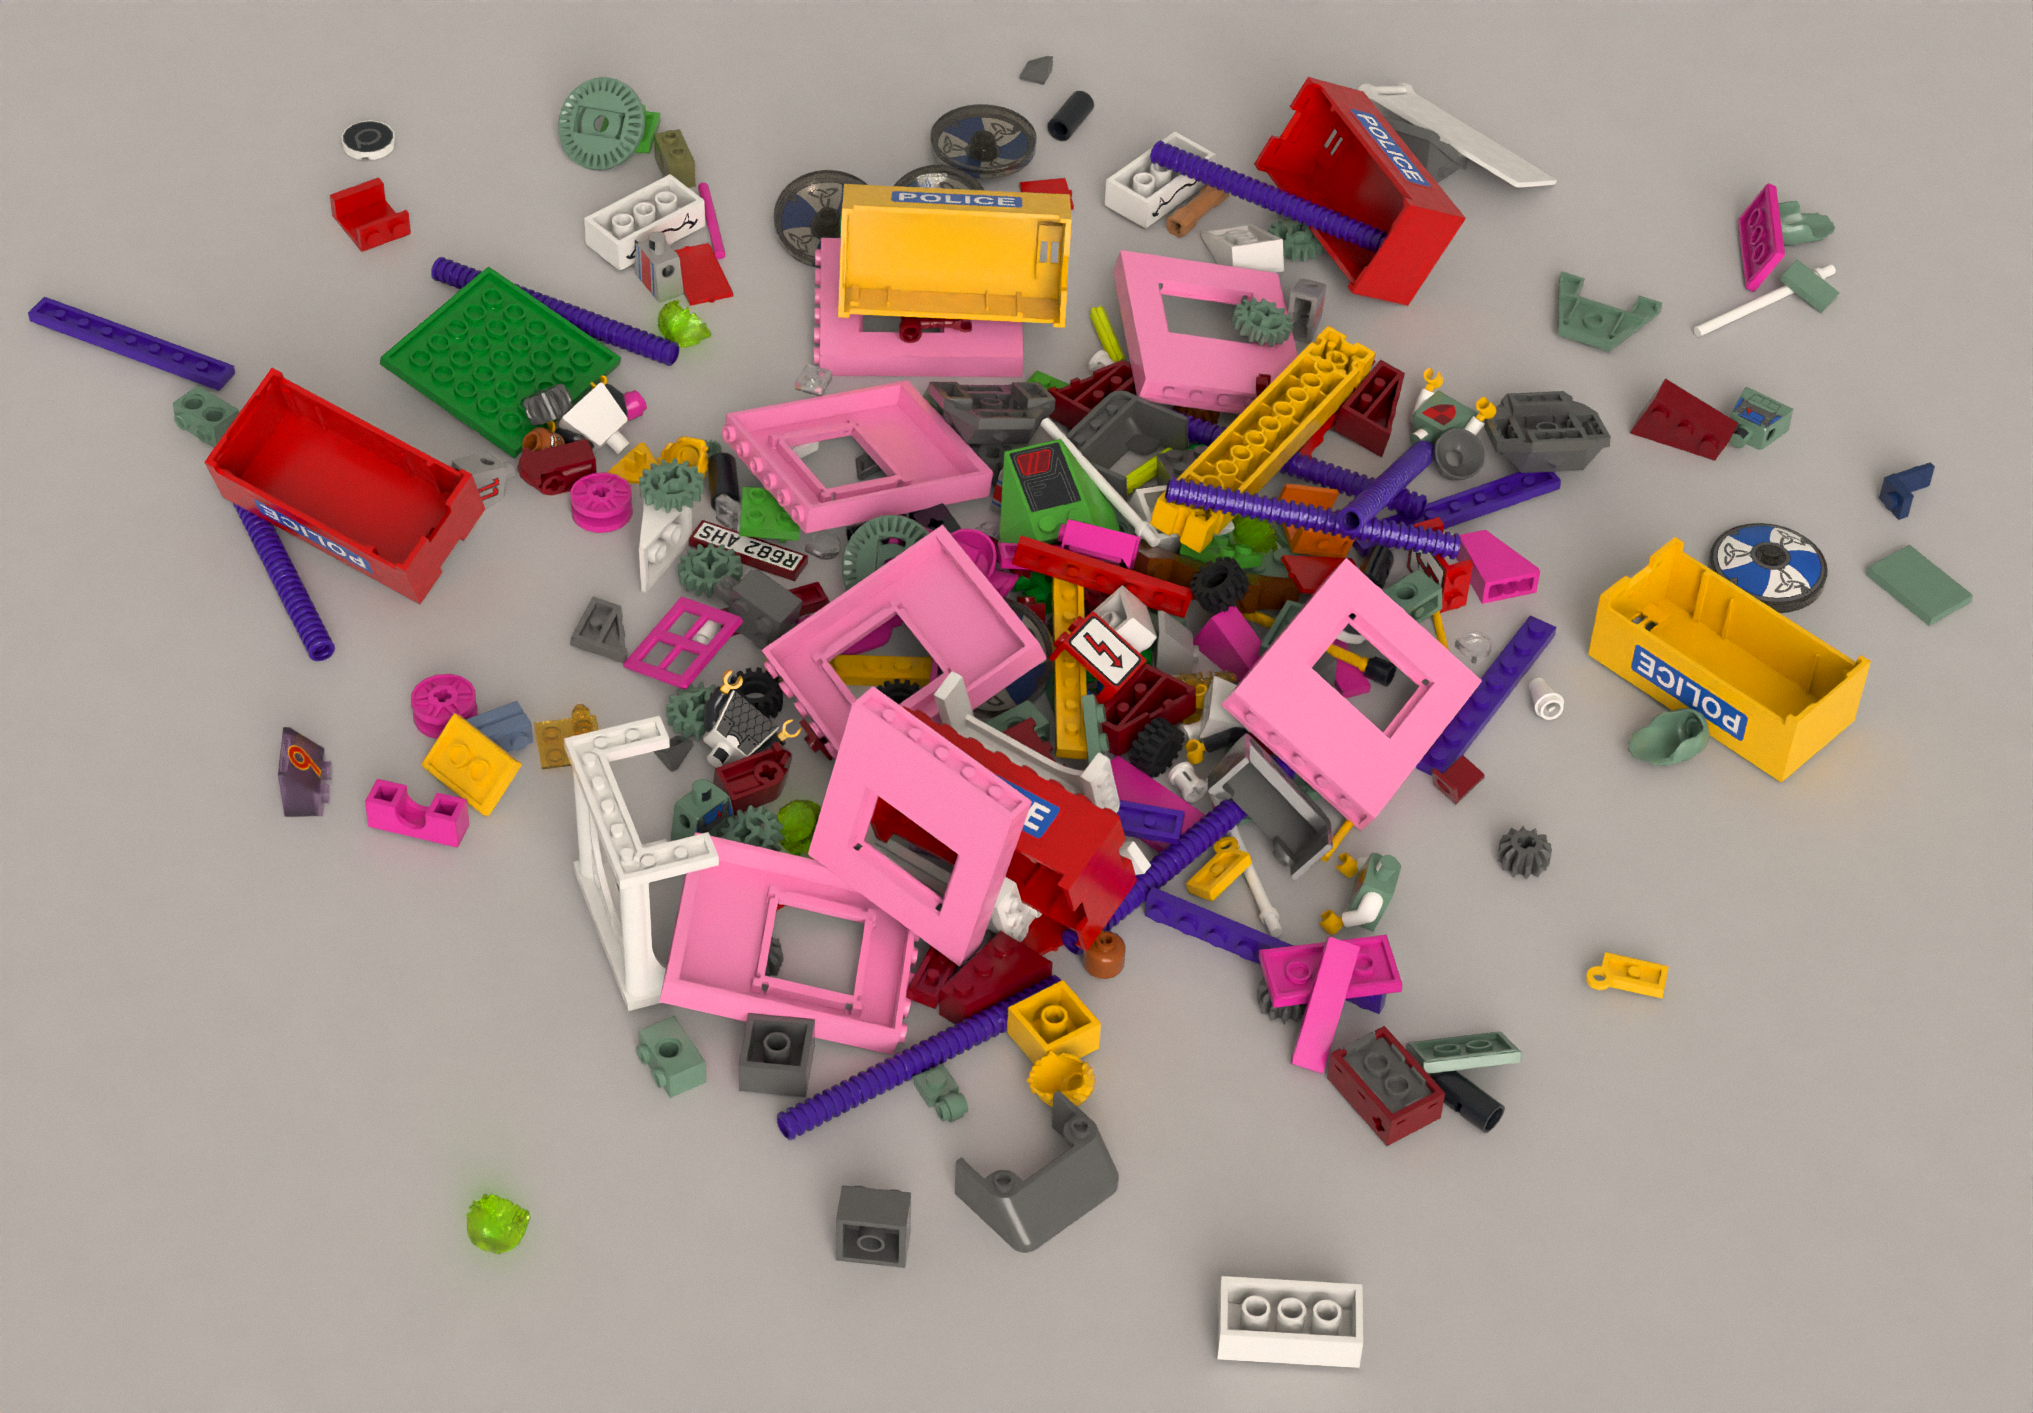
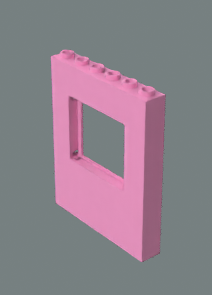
M821 238V249H815V266H821V268H815V285H820V288H815V305H820V307H815V324H820V327H814V344H820V347H814V364H820V376L1022 377V322L963 321L964 323H972V331L961 332L953 328H940V333L922 332V336L917 342L906 343L901 340L899 332H863V315L850 314L849 318L838 317L841 238Z
M1120 250L1113 275L1137 396L1154 403L1241 414L1257 398L1256 377H1259V374L1271 375L1272 383L1298 356L1292 331L1288 340L1284 341L1282 345L1275 342L1274 346L1270 347L1265 342L1263 346H1260L1259 343L1254 341L1249 344L1172 333L1168 329L1161 294L1232 305L1241 304L1242 297L1246 295L1245 299L1249 302L1251 297H1254L1258 302H1261L1262 298L1271 303L1275 302L1276 308H1284V314L1288 315L1278 273ZM1159 283H1163L1161 290H1159Z
M908 380L727 413L725 426L722 428L724 441L730 445L737 456L748 466L752 474L760 480L765 489L772 494L778 501V504L784 508L805 534L865 522L879 516L900 515L924 510L941 503L949 505L988 497L990 494L993 471L956 431L945 422L942 416ZM851 435L888 477L826 489L790 447Z
M943 524L761 650L767 659V662L763 664L773 679L779 676L782 680L778 685L786 697L790 699L794 696L797 700L793 705L802 718L810 717L813 722L809 726L819 739L825 737L828 741L824 746L834 760L837 758L852 704L857 699L828 662L897 614L944 672L899 705L913 711L921 710L932 721L942 725V720L934 694L951 671L963 677L973 711L1047 659L1037 639Z
M1346 558L1331 572L1222 702L1221 706L1361 831L1378 816L1482 680ZM1351 613L1356 615L1353 620L1349 617ZM1348 623L1419 686L1383 732L1312 669L1314 664ZM1424 679L1429 681L1426 686L1422 683Z
M872 686L852 704L808 854L961 967L980 948L1032 801ZM878 797L884 799L958 854L943 898L865 841ZM859 843L863 845V847L859 850L854 849L859 845ZM940 904H942L943 906L940 911L935 909Z
M710 836L719 856V865L685 874L659 1002L747 1022L748 1013L815 1020V1038L893 1055L897 1043H904L907 1032V1024L902 1023L903 1017L907 1018L911 1005V1000L906 998V991L915 973L910 972V967H914L916 964L918 948L913 947L914 942L918 943L919 936L817 860ZM777 904L864 923L853 996L765 976ZM762 984L769 985L766 991L761 989ZM846 1003L853 1004L850 1010L845 1009Z

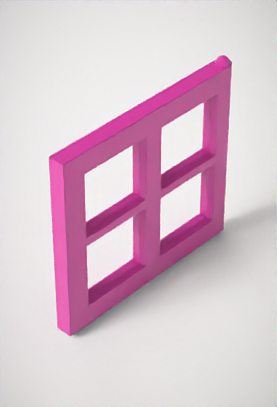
M681 596L623 663V666L626 669L685 690L739 628L743 620L740 616ZM683 612L699 616V619L684 636L668 631ZM708 620L724 625L708 645L691 640ZM658 642L674 647L658 666L642 661ZM682 650L698 655L682 675L666 670Z

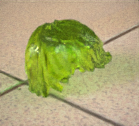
M679 300L668 302L660 310L658 328L665 339L677 342L679 348L697 345L700 341L711 337L712 333L706 327V323H701V318L697 317L695 313L689 314L688 307L685 310L682 309L679 305Z
M1239 514L1233 518L1235 529L1232 531V534L1235 536L1236 543L1250 545L1253 547L1252 551L1265 552L1267 554L1270 549L1273 552L1278 550L1276 543L1278 536L1273 535L1275 531L1270 523H1267L1266 519L1261 522L1256 517L1253 520L1249 519V516L1246 515L1244 518H1241Z
M810 799L791 800L780 808L776 815L779 818L778 821L784 826L779 832L785 836V839L779 841V843L791 855L800 856L801 852L807 854L809 852L822 808Z
M492 1193L489 1196L484 1194L478 1201L473 1200V1205L468 1208L471 1209L470 1212L465 1214L467 1217L468 1237L472 1244L481 1250L494 1254L514 1249L526 1233L531 1219L530 1212L520 1208L517 1204H513L512 1201L499 1198L498 1195H493Z

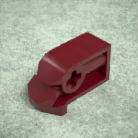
M588 439L530 452L529 448H525L522 451L517 471L520 478L527 484L536 488L542 494L552 496L569 492L573 484L581 477L597 473L596 458Z
M779 742L772 743V748L715 768L713 784L730 797L734 816L737 815L739 809L746 812L751 805L757 808L778 799L788 778L792 754Z

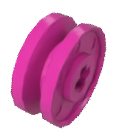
M603 472L586 475L576 481L570 490L572 519L579 527L587 531L596 533L612 532L626 525L633 515L631 486L624 478L616 474Z
M437 674L425 678L415 686L411 693L414 724L418 731L427 737L438 739L454 713L461 715L464 719L478 715L475 689L471 682L462 676Z

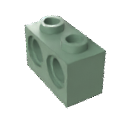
M198 385L173 402L176 425L213 447L217 445L239 414V409Z

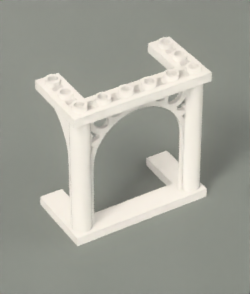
M951 671L935 692L934 698L942 723L953 727L959 735L967 739L969 737L977 739L983 744L984 748L994 753L995 751L1002 752L1009 757L1011 762L1019 766H1029L1038 776L1048 781L1049 779L1056 780L1063 785L1065 790L1074 795L1077 793L1083 794L1101 809L1106 807L1116 813L1118 812L1120 801L1108 757L1098 752L1085 771L1071 769L1046 758L975 718L963 677ZM871 824L869 825L865 838L868 844L940 897H944L951 873L892 839H889L887 843L880 841L875 837ZM859 843V845L854 849L859 850L863 847V845ZM1005 877L987 929L995 934L1002 931L1015 940L1022 942L1028 933L1029 925L1035 917L1039 918L1042 913L1023 904L1017 884Z
M660 716L564 738V748L573 768L579 860L573 862V868L628 1012L661 1003L659 1000L666 965L656 958L652 949L649 883L719 865V856L709 832L670 842L662 839L641 844L609 762L670 747L669 737Z

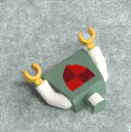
M1428 368L1423 374L1427 385L1425 389H1421L1411 415L1413 431L1410 435V442L1413 445L1418 441L1424 440L1431 443L1434 447L1435 442L1443 433L1455 428L1466 429L1478 436L1479 431L1485 424L1483 422L1484 419H1491L1496 415V407L1492 402L1489 404L1486 397H1481L1476 402V409L1479 411L1477 413L1439 390L1433 393L1434 389L1442 386L1444 380L1440 371L1437 373L1436 378L1431 380L1433 370Z
M1342 853L1338 858L1343 864L1337 865L1335 868L1347 878L1353 877L1358 872L1348 907L1341 917H1338L1332 910H1326L1321 914V918L1324 921L1319 922V925L1330 935L1336 934L1343 925L1346 928L1358 925L1374 932L1394 895L1401 864L1392 855L1371 853L1369 857H1360L1356 861L1348 853Z

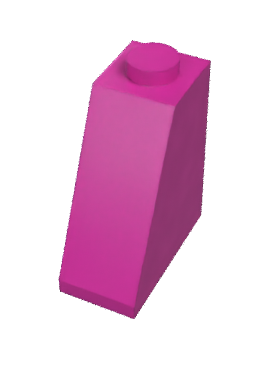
M1487 530L1460 535L1461 544L1456 559L1458 562L1471 559L1473 562L1470 584L1482 604L1537 593L1540 570L1537 566Z
M1231 605L1228 607V611H1221L1211 617L1193 639V645H1198L1199 651L1238 683L1261 657L1258 655L1262 642L1236 606L1233 608Z

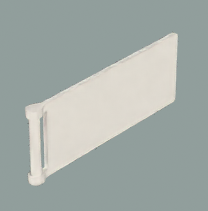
M1399 83L1396 86L1362 84L1359 87V90L1363 91L1369 99H1373L1416 126L1434 131L1441 137L1440 141L1450 144L1462 155L1515 187L1556 184V178L1419 96L1408 83Z

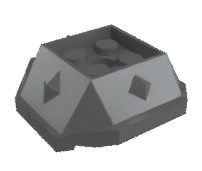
M1384 116L1437 183L1459 169L1466 170L1469 159L1450 144L1440 141L1441 137L1434 131Z
M929 382L928 393L939 404L944 413L945 422L967 444H1028L1042 420L1055 410L1056 399L1039 382H1012L1010 385H960L958 382Z
M1564 391L1508 393L1501 400V404L1496 406V415L1484 421V428L1496 452L1505 455L1521 473L1584 470L1603 448L1610 447L1611 436L1598 413L1585 404L1573 401V397Z

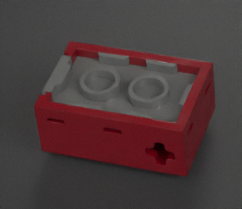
M1385 1026L1375 1030V1034L1371 1032L1343 1046L1342 1050L1340 1048L1331 1053L1327 1079L1386 1146L1441 1118L1445 1092Z

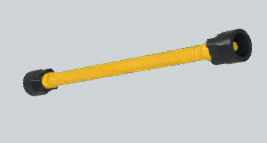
M1257 611L1255 614L1241 613L1245 619L1254 621V623L1268 629L1272 627L1276 620ZM1331 644L1326 650L1332 657L1358 667L1360 671L1364 672V677L1385 687L1390 685L1395 676L1397 666L1387 660L1376 656L1374 658L1361 657L1334 644Z

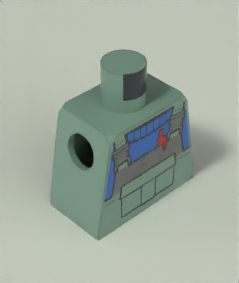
M1745 387L1729 417L1738 422L1730 439L1731 444L1736 448H1742L1747 444L1758 450L1764 449L1789 430L1793 408Z
M696 780L692 784V791L679 799L674 806L671 841L694 836L695 832L701 834L709 832L710 836L718 838L723 836L724 834L720 831L721 828H728L730 826L727 819L730 817L735 820L728 794L708 780Z

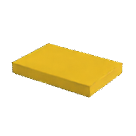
M454 713L421 766L461 798L467 799V803L482 815L489 817L522 766V763L461 715Z

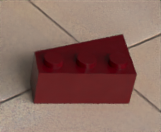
M1121 360L1093 371V376L1083 380L1077 377L1070 380V385L1057 389L1055 386L1047 389L1056 399L1055 410L1049 417L1072 430L1110 393L1126 391L1137 396L1131 364Z
M1665 378L1639 414L1630 434L1715 461L1729 443L1738 422Z
M1144 663L1104 706L1106 722L1102 723V732L1107 733L1110 750L1107 752L1115 756H1121L1134 747L1132 745L1133 741L1139 738L1137 736L1139 731L1143 732L1144 726L1147 723L1150 725L1151 720L1154 718L1157 720L1158 717H1161L1176 725L1195 714L1196 688Z

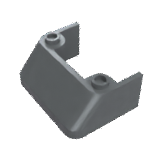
M1114 391L1106 396L1065 436L1127 502V477L1109 469L1129 450L1140 455H1149L1160 446L1165 448L1171 447L1181 451L1188 448V417L1129 392Z
M1245 734L1208 775V792L1211 795L1214 794L1218 799L1224 797L1230 800L1232 798L1273 841L1275 850L1272 853L1283 866L1287 864L1290 866V874L1294 880H1297L1333 848L1331 822L1327 815L1250 735Z
M1059 1090L1053 1096L1052 1128L1072 1148L1023 1181L1011 1171L998 1170L983 1178L963 1158L956 1161L955 1195L1008 1245L1022 1253L1036 1250L1112 1196L1118 1189L1119 1174L1097 1125Z

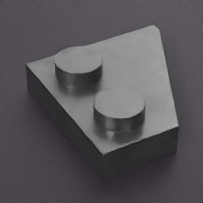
M593 596L571 636L570 645L624 663L627 659V648H625V631L622 624L621 606Z

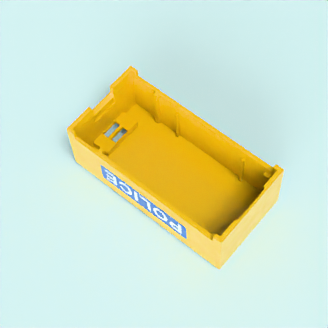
M844 184L838 317L849 318L850 314L1033 322L1053 323L1054 327L1065 328L1072 221L1070 195ZM1041 241L1047 242L1046 262H1040ZM1052 242H1059L1058 263L1051 262Z
M1674 537L1653 553L1649 558L1648 565L1632 578L1625 575L1600 594L1588 655L1672 711L1687 708L1701 712L1706 719L1710 736L1782 783L1855 721L1871 661L1862 655L1857 658V661L1852 660L1684 553V542ZM1637 617H1640L1641 619L1646 617L1639 624H1635L1634 622H1632ZM1651 621L1657 624L1650 631L1645 629V626Z

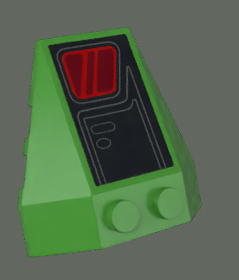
M1062 439L1004 452L1000 543H1018L1021 535L1047 544L1058 543L1061 525L1067 524L1068 519L1120 532L1113 508Z

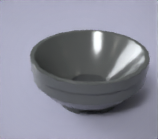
M1455 428L1446 431L1437 439L1433 447L1432 455L1436 468L1442 475L1451 480L1469 479L1477 474L1483 466L1485 453L1482 443L1476 435L1466 429ZM1448 451H1454L1459 455L1460 464L1458 466H1452L1447 462L1446 454Z

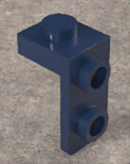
M1931 462L1884 477L1879 499L1898 520L1909 515L1914 497L1911 492L1930 485L1935 468Z

